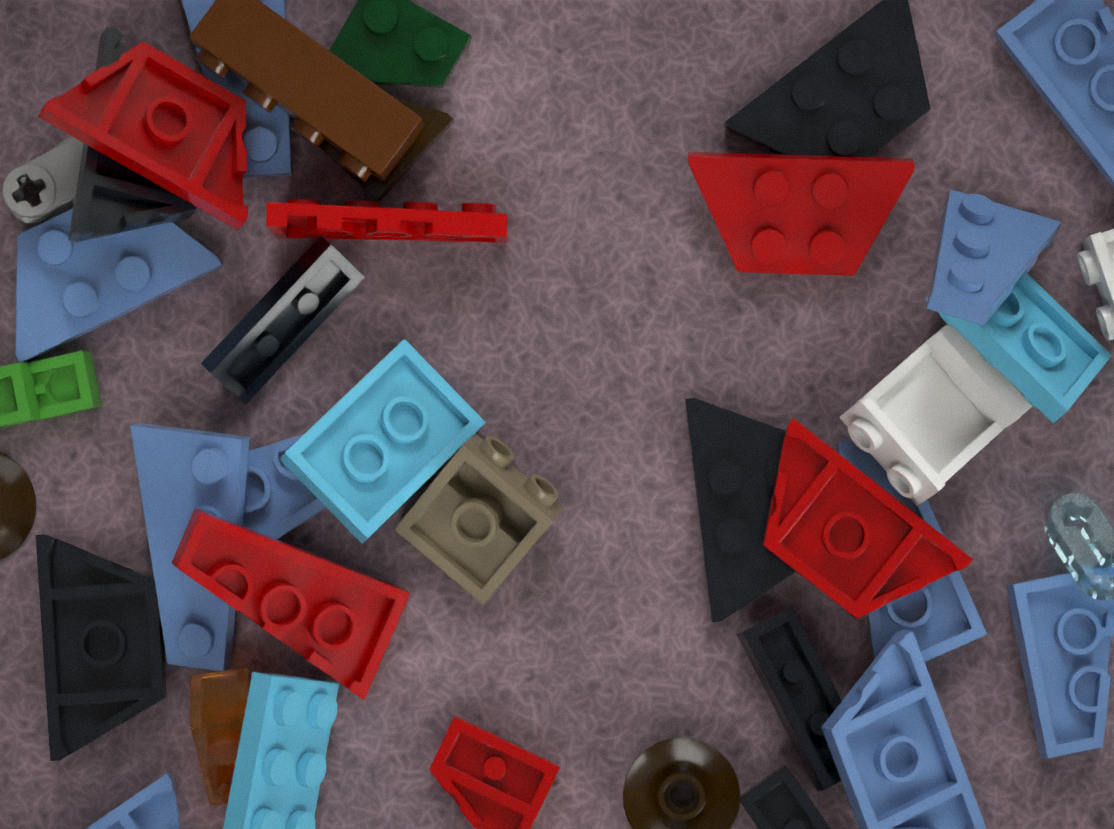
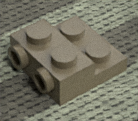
M475 433L461 446L394 530L484 605L561 514L564 508L556 502L559 493L552 483L538 474H532L528 478L511 464L514 454L506 444L493 436H487L483 440Z

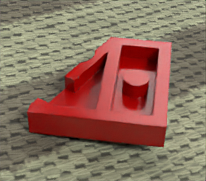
M455 715L429 770L460 807L461 812L474 829H531L557 776L560 765Z

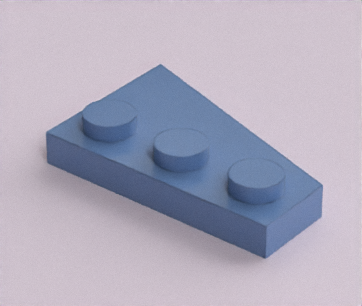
M950 189L943 209L926 309L985 325L1010 295L1016 281L1023 273L1027 274L1040 252L1052 244L1062 222L992 202L989 198L980 194H965Z

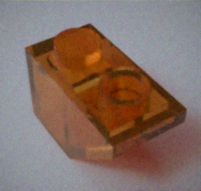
M248 668L190 676V729L210 806L228 804L251 683Z

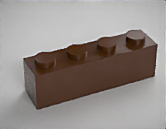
M215 0L189 36L195 47L200 50L195 56L199 63L222 79L229 71L247 84L242 91L246 97L268 113H271L277 105L295 118L289 126L294 132L317 148L323 140L328 142L342 153L337 162L364 182L372 174L384 183L425 127L420 116L259 0Z

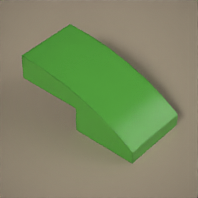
M81 350L30 363L19 362L0 367V428L102 408L91 351Z

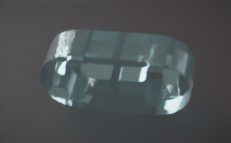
M1078 493L1062 495L1055 500L1045 521V532L1048 540L1079 587L1087 595L1098 600L1114 599V576L1111 579L1107 573L1097 575L1093 571L1097 562L1104 568L1114 567V528L1100 507L1091 498ZM1066 514L1071 520L1081 518L1085 522L1081 532L1075 525L1065 527L1062 524Z

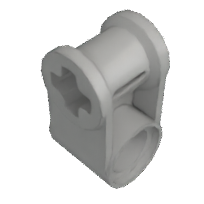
M71 136L51 148L45 154L16 167L8 174L3 183L2 193L5 203L19 221L28 225H39L74 207L83 142ZM29 183H32L37 190L46 187V189L39 193L42 203L35 207H31L26 200L19 202L24 198L22 187Z

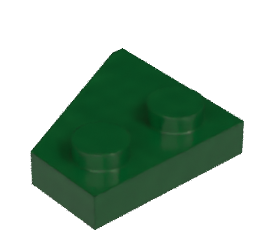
M358 0L329 51L376 85L393 86L401 84L414 85L415 87L444 88L472 37L467 32L409 0Z

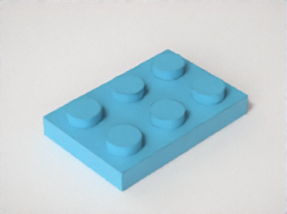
M1023 273L1016 281L1010 295L985 325L939 313L948 325L954 327L981 353L989 365L1001 372L1024 395L1029 404L1039 409L1053 424L1070 409L1112 356L1026 273Z
M403 339L279 459L361 543H364L486 422Z
M252 672L223 829L316 828L314 816L320 784L326 774L327 764L325 758L331 726L337 715L336 699L339 683L314 678Z

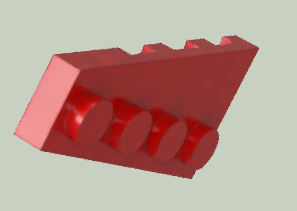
M308 199L287 200V203H266V227L276 238L318 239L322 236L325 239L508 243L507 214L496 213V205L489 203L461 204V211L438 210V204L432 202L403 203V209L380 208L379 202L362 200L346 201L345 206L322 205L321 201Z
M194 508L171 562L177 569L235 610L241 612L279 641H282L363 700L367 696L410 595L402 587Z

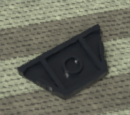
M882 0L729 118L724 125L730 132L739 136L743 135L772 149V152L779 155L871 157L931 109L908 0Z
M106 27L101 34L95 71L103 66L107 67L118 60L123 53L130 50L120 42L124 35L118 30ZM85 143L83 144L68 240L80 242L190 218L196 211V206Z
M696 398L685 399L711 620L712 622H719L795 573L792 568L762 546L785 430Z
M42 534L36 535L49 748L50 761H59L167 697L164 644L154 578L53 536Z

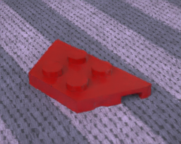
M144 41L123 53L107 67L103 66L91 73L80 84L58 98L55 96L48 100L37 116L236 230L245 223L248 217V205H243V175L247 172V149L242 141V134L246 128V100Z
M688 152V165L739 273L855 276L911 178L915 166L912 158Z
M794 418L788 423L762 546L847 613L858 619L883 607V605L909 595L938 579L970 565L973 559L806 427Z

